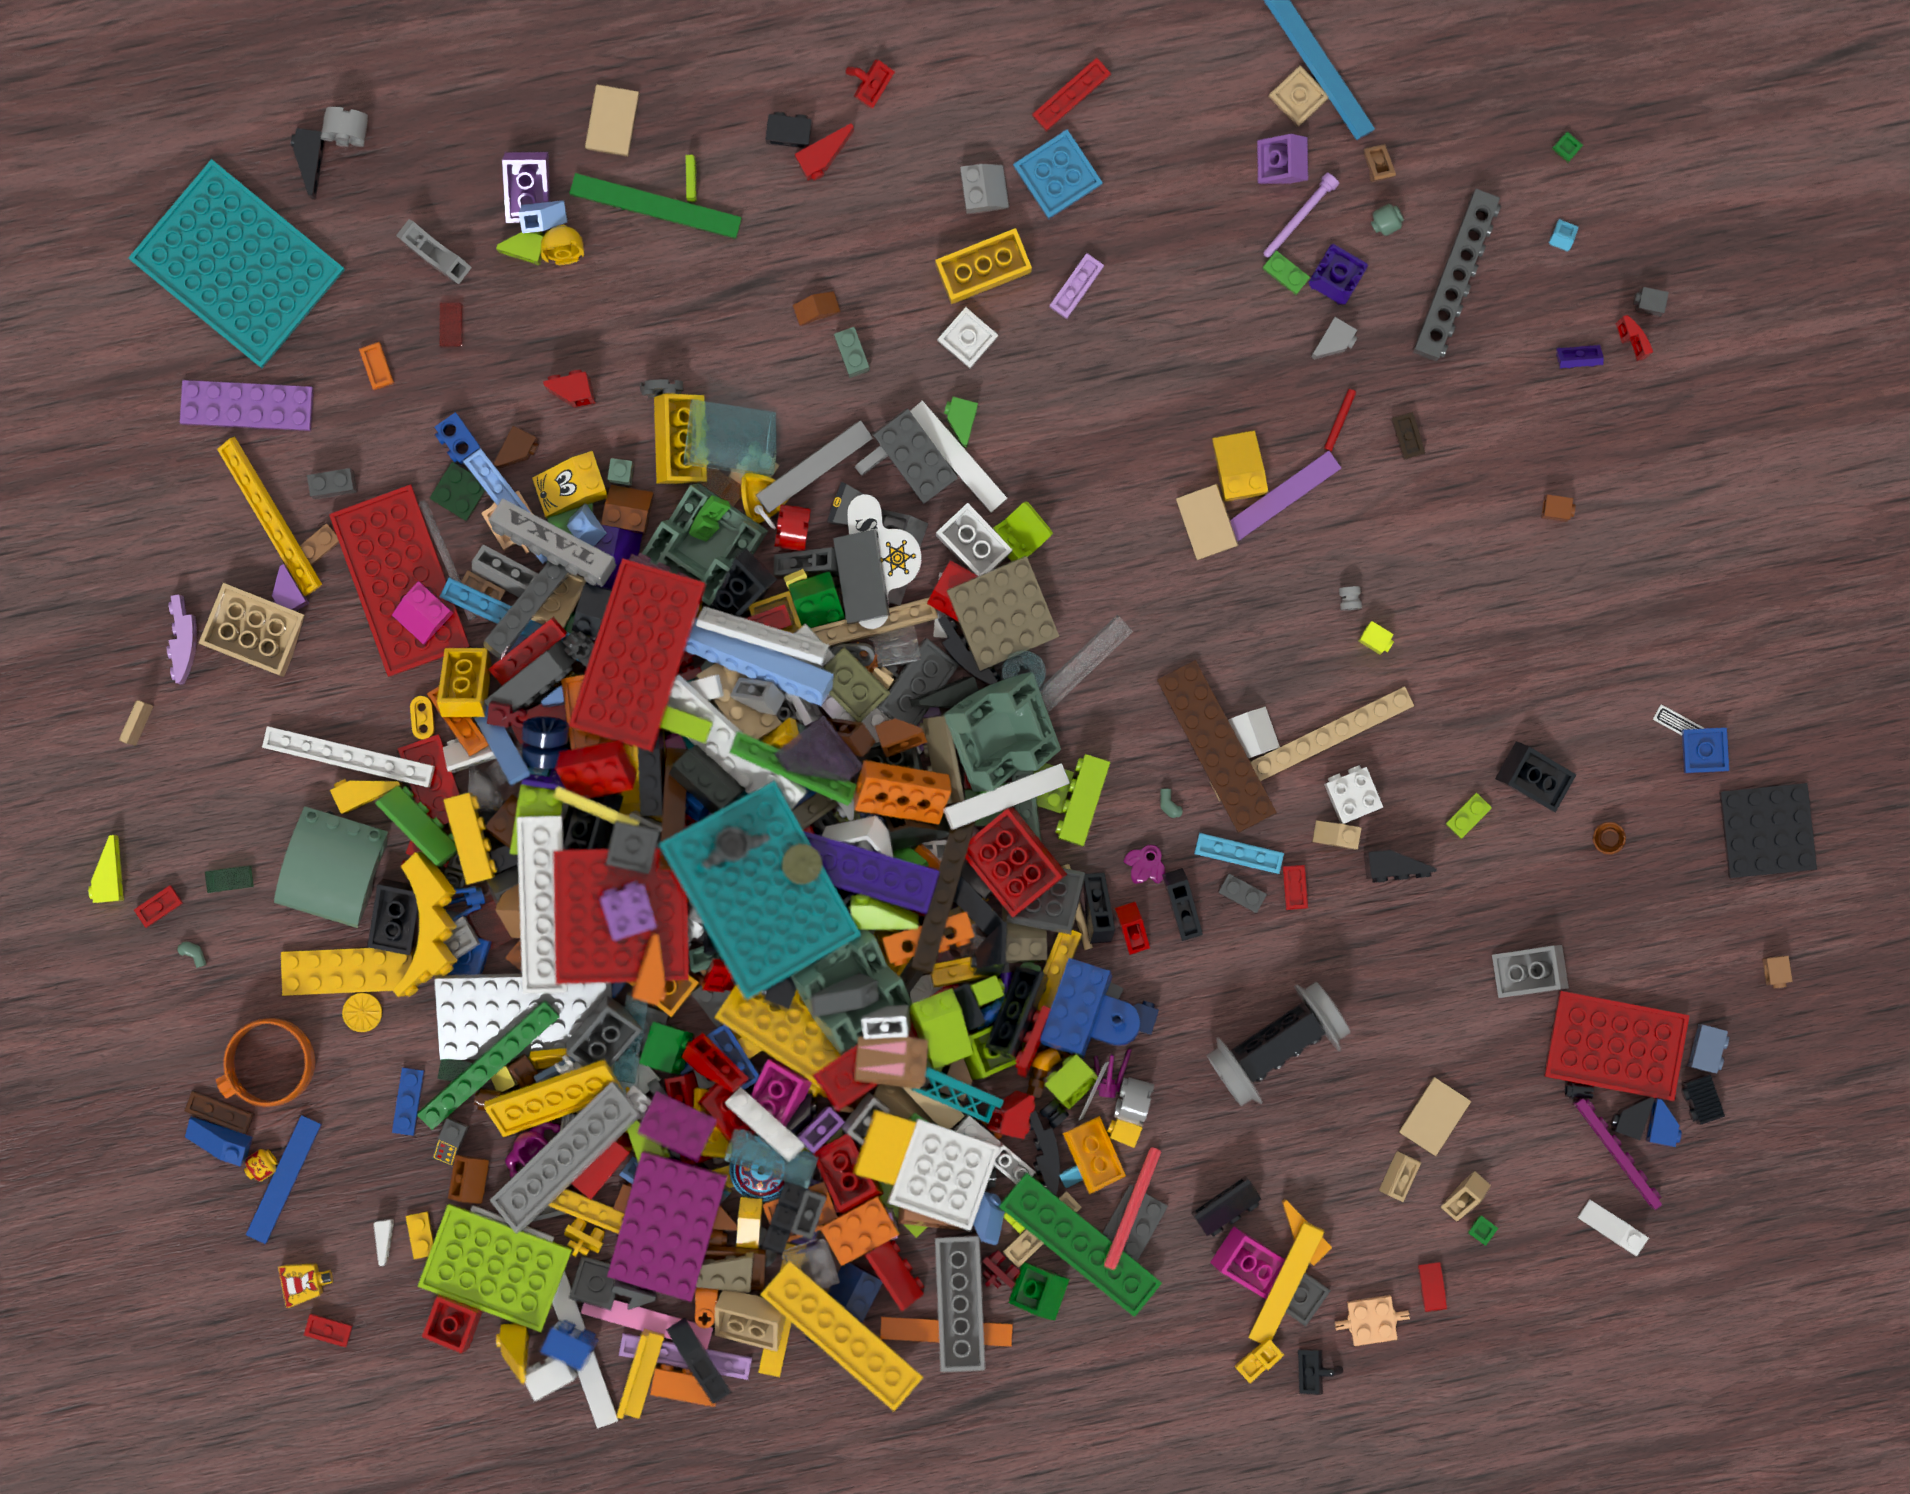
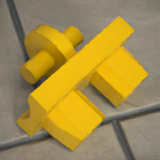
M576 1218L571 1226L568 1225L564 1236L572 1239L568 1243V1246L574 1249L572 1255L576 1257L580 1252L587 1256L589 1249L598 1254L603 1245L602 1241L605 1232L594 1228L590 1236L583 1233L587 1223L580 1218Z

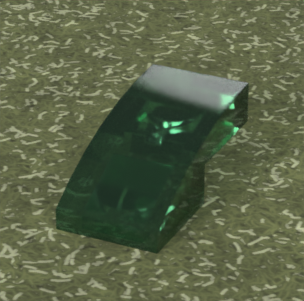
M251 866L205 872L207 893L254 887Z

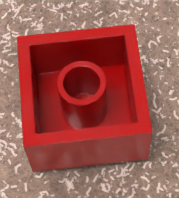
M438 1295L422 1337L462 1354L470 1348L483 1311Z

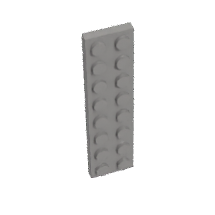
M611 1082L490 1199L491 1203L513 1231L519 1233L642 1114L617 1083Z

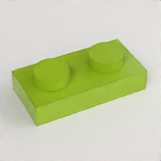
M1475 793L1445 824L1462 839L1492 807L1478 793Z

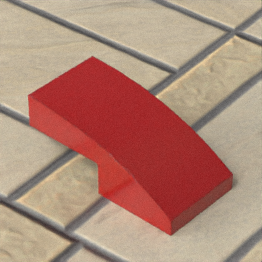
M1440 1262L1418 1265L1425 1312L1447 1309Z

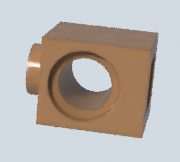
M1789 956L1762 959L1766 985H1773V988L1787 987L1786 983L1793 982Z

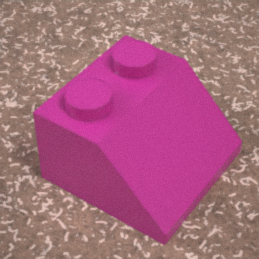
M418 581L403 597L392 616L425 645L451 617L453 612Z

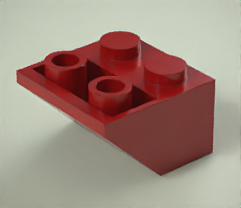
M570 371L569 375L561 377L559 374L547 377L548 380L543 381L549 393L574 408L595 403L590 378L586 371Z
M1017 1090L1002 1099L1004 1101L1001 1108L995 1107L986 1128L999 1134L1024 1139L1025 1134L1030 1129L1029 1118L1035 1108V1096Z

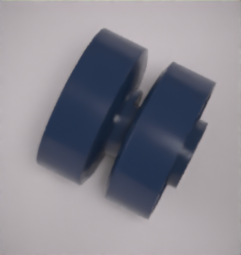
M533 717L525 720L522 727L524 743L522 744L521 754L524 764L542 769L556 768L560 752L568 750L566 743L569 740V724L562 719L554 717Z

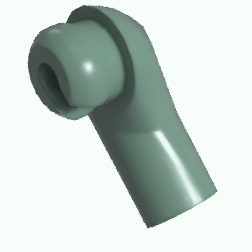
M1160 789V807L1162 811L1171 818L1180 817L1183 809L1171 801V789Z
M187 941L182 942L177 947L180 955L193 957L196 968L207 965L200 946Z

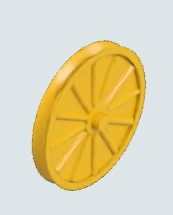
M357 993L349 997L345 1002L342 1016L350 1029L356 1032H367L379 1024L382 1017V1007L374 996L368 993Z

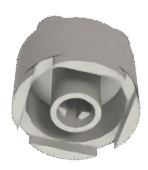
M327 107L324 114L321 139L325 141L334 140L336 145L342 147H349V143L354 146L364 147L368 115L353 109L344 111L342 107Z
M1131 1077L1128 1079L1124 1078L1120 1092L1122 1099H1117L1114 1117H1117L1118 1120L1143 1127L1151 1102L1150 1095L1154 1090V1084Z

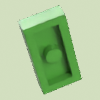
M1278 251L1272 255L1262 268L1295 295L1298 294L1310 278Z

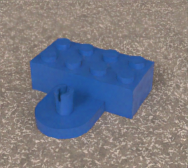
M1069 958L1040 1041L1043 1045L1073 1055L1077 1054L1079 1057L1084 1058L1091 1038L1116 1046L1126 1045L1133 1041L1140 1031V1017L1137 1010L1131 1004L1106 996L1113 977L1110 971Z

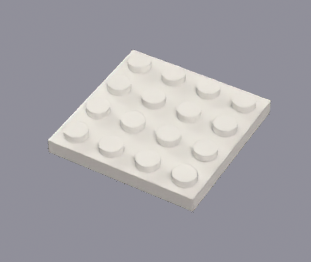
M917 1119L913 1136L895 1185H893L888 1203L971 1231L1000 1147Z

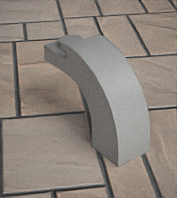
M408 219L396 235L412 251L457 284H460L472 268L458 255L444 247L410 219Z

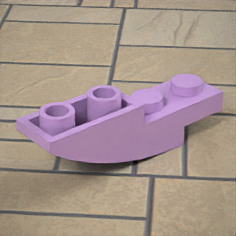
M173 595L171 596V602H169V611L171 615L174 614L175 623H172V630L177 639L169 640L170 646H167V654L169 659H172L173 667H170L172 680H175L177 684H184L190 673L196 652V616L186 615L184 596Z

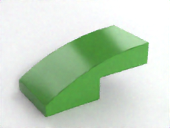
M712 495L697 514L689 531L690 536L707 542L720 528L718 525L719 519L731 508L729 501Z

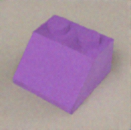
M1287 134L1257 141L1258 183L1286 184L1308 180L1307 137Z

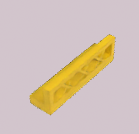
M644 1328L616 1416L617 1418L623 1419L624 1415L640 1418L665 1334Z

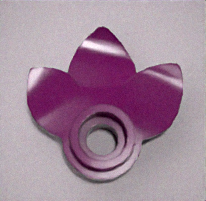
M1149 844L1141 850L1133 849L1126 855L1124 863L1133 866L1131 870L1133 883H1142L1148 880L1149 877L1157 884L1162 881V874H1165V866L1160 861L1162 853L1157 846ZM1153 853L1155 857L1148 859L1147 854Z

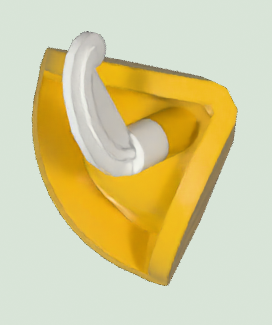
M745 473L741 480V492L746 516L757 523L766 520L770 527L775 530V524L770 520V517L780 510V505L770 513H767L756 497L757 493L773 483L775 479L760 474Z

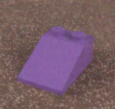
M548 152L504 153L502 166L506 223H520L519 210L521 205L549 202Z

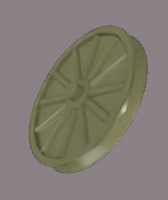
M798 844L788 849L784 854L782 869L790 881L796 884H807L819 876L822 869V860L819 853L813 847L806 844Z

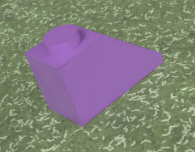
M281 565L272 594L275 600L273 603L297 611L309 604V602L302 594L286 565Z

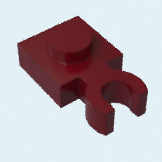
M491 701L488 708L487 724L508 728L512 722L516 727H523L524 721H520L518 715L525 716L527 711L524 709L512 711L513 705Z

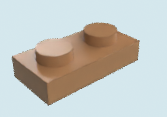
M326 523L302 543L300 547L312 566L334 548L339 541L336 533Z

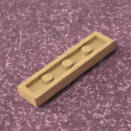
M1067 1191L1059 1197L1061 1201L1075 1212L1082 1208ZM1025 1230L1003 1252L1019 1268L1044 1243L1028 1230Z

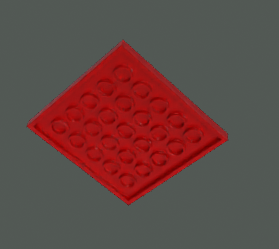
M655 848L649 874L605 864L609 849L553 850L555 984L635 982L651 933H655L659 937L664 980H689L687 895L672 870L659 869L660 848ZM637 881V884L644 885L656 928L613 941L599 897L603 896V891L616 888V891L625 889V884Z

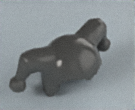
M732 827L724 829L716 837L715 849L702 862V866L708 869L723 861H740L746 857L750 850L759 848L763 843L769 842L770 836L765 833L761 836L757 834L748 835L745 831Z

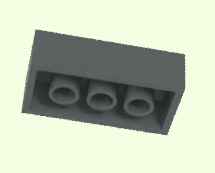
M559 640L503 686L498 688L484 702L488 707L491 701L513 705L512 711L523 709L539 695L546 692L553 684L565 677L573 669L571 665L576 660L564 651L566 646Z

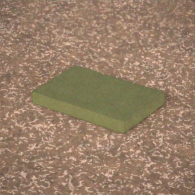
M845 646L821 668L834 674L833 686L829 694L857 722L863 721L890 694V691Z

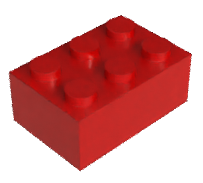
M622 740L562 751L559 754L556 771L566 790L585 799L633 790L637 771Z

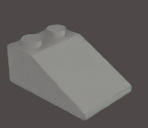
M1562 945L1492 955L1498 998L1569 988Z

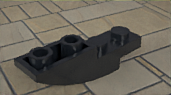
M946 615L939 618L938 622L948 637L947 640L942 642V645L949 655L966 672L987 685L997 683L1000 677L994 668L989 669L988 667L981 671L978 669L971 650L968 652L966 649L969 647L964 636L959 637L955 631L958 627L952 618L948 619Z
M1034 1110L1030 1114L1029 1130L1035 1131L1037 1138L1033 1139L1037 1151L1042 1150L1043 1154L1035 1156L1037 1161L1033 1164L1037 1175H1043L1045 1182L1041 1184L1056 1196L1060 1177V1160L1056 1138L1052 1127L1043 1130L1038 1114Z
M686 1318L666 1329L682 1358L712 1404L732 1393Z

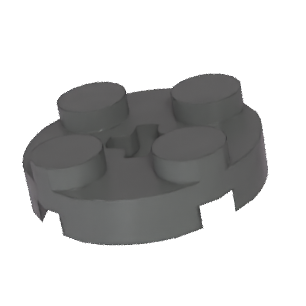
M668 379L645 381V384L640 382V392L643 396H648L651 399L661 394H682L684 391L683 381L675 380V384H670Z

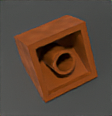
M611 485L605 502L601 525L646 535L654 492Z

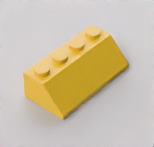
M662 394L654 397L656 482L659 484L707 482L704 395Z
M470 792L444 799L466 884L495 877L494 872H497V867L494 859H490L488 852L491 851L489 839L484 837L483 830L486 828L483 817L478 815L477 809L480 808L477 796H473V793Z

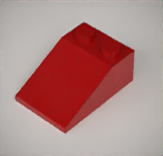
M848 1133L818 1149L815 1153H811L838 1211L842 1213L850 1211L877 1195L881 1196L884 1194L878 1180L854 1173L861 1150L854 1138Z

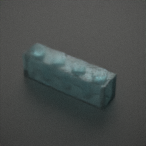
M734 1130L725 1161L808 1189L818 1157H815L811 1152L802 1151L788 1162L762 1137L753 1136L746 1130Z

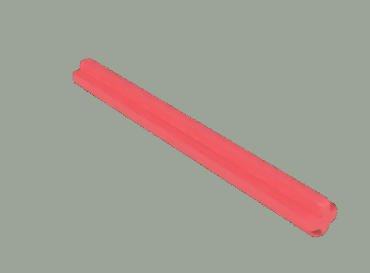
M1153 1147L1149 1149L1104 1263V1266L1114 1270L1117 1267L1161 1154L1159 1149Z

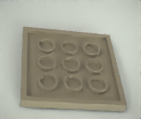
M1027 556L946 590L980 671L1059 637Z

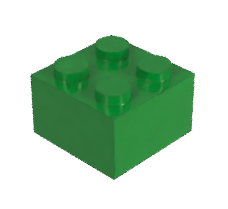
M830 571L788 585L801 626L806 623L811 629L845 619Z

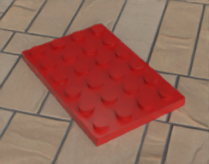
M1559 991L1544 1077L1674 1101L1690 1015Z

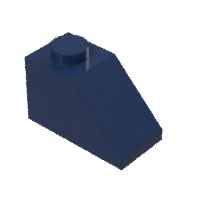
M1143 1000L1142 1004L1136 1003L1132 1005L1140 1017V1032L1152 1034L1159 1012L1158 1009H1155L1156 1004Z

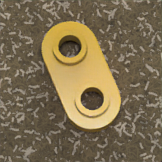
M425 696L415 697L410 704L412 732L415 737L423 740L432 737L435 731L433 704ZM421 703L426 705L424 711H420L418 708ZM422 725L428 727L427 732L422 733L420 731Z

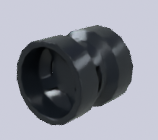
M1056 1098L1039 1112L1043 1117H1047L1053 1129L1069 1116L1066 1110L1061 1109L1060 1103Z

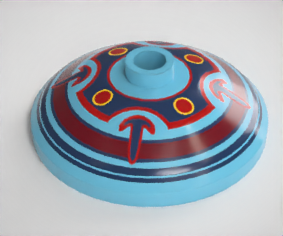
M761 1136L752 1137L739 1151L735 1150L731 1157L729 1167L731 1181L736 1190L746 1198L762 1199V1202L772 1201L780 1197L794 1158L788 1162ZM758 1167H765L766 1172L764 1174L758 1173Z

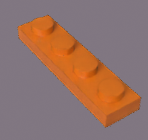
M438 686L428 692L427 695L440 713L437 704ZM442 717L469 756L488 746L486 739L470 717Z

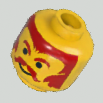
M258 1149L245 1159L246 1168L244 1172L249 1179L255 1178L257 1181L262 1182L276 1172L278 1161L270 1150Z

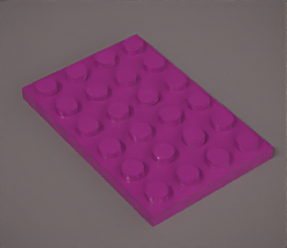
M643 1150L607 1277L692 1302L727 1175Z

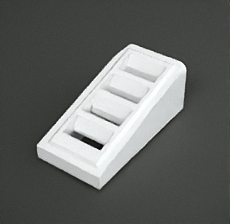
M394 1219L374 1222L378 1263L380 1266H384L388 1262Z

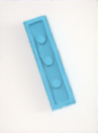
M1203 833L1198 835L1194 852L1197 855L1276 874L1280 873L1284 856L1282 852Z

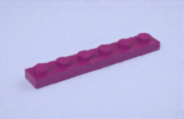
M1578 1098L1574 1101L1573 1104L1648 1205L1654 1210L1662 1205L1659 1201L1661 1198L1660 1194L1654 1187L1650 1189L1646 1183L1648 1181L1646 1175L1641 1170L1637 1171L1633 1166L1635 1161L1628 1152L1624 1154L1620 1146L1622 1144L1614 1134L1611 1136L1606 1130L1609 1126L1602 1117L1598 1118L1593 1111L1596 1109L1588 1099L1585 1101L1583 1098Z

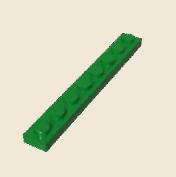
M543 1000L419 1110L417 1116L433 1130L560 1017V1014L546 1000Z

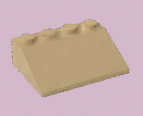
M223 583L199 644L284 677L292 659L305 615Z

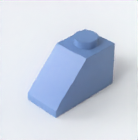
M984 1191L973 1225L981 1241L996 1245L999 1242L1004 1211L999 1208L1000 1198L996 1194Z

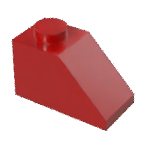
M1136 902L1115 908L1129 955L1149 949L1150 945Z

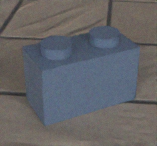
M1698 1024L1687 1066L1717 1074L1718 1070L1722 1069L1724 1063L1722 1053L1729 1043L1728 1031Z

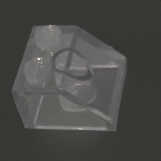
M822 1237L786 1249L783 1255H781L784 1266L791 1261L822 1289L840 1283L828 1242Z

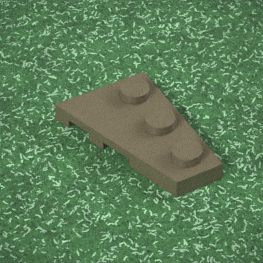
M754 1252L746 1253V1256L736 1258L735 1255L726 1256L724 1260H704L696 1287L750 1293Z

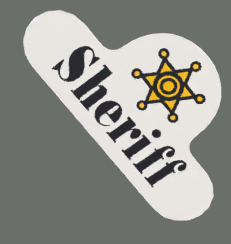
M863 494L854 498L848 507L849 535L873 529L877 531L888 599L890 590L905 586L916 577L921 565V550L918 542L910 533L900 529H886L882 524L880 503L871 495ZM888 616L859 623L867 629H876L886 622Z

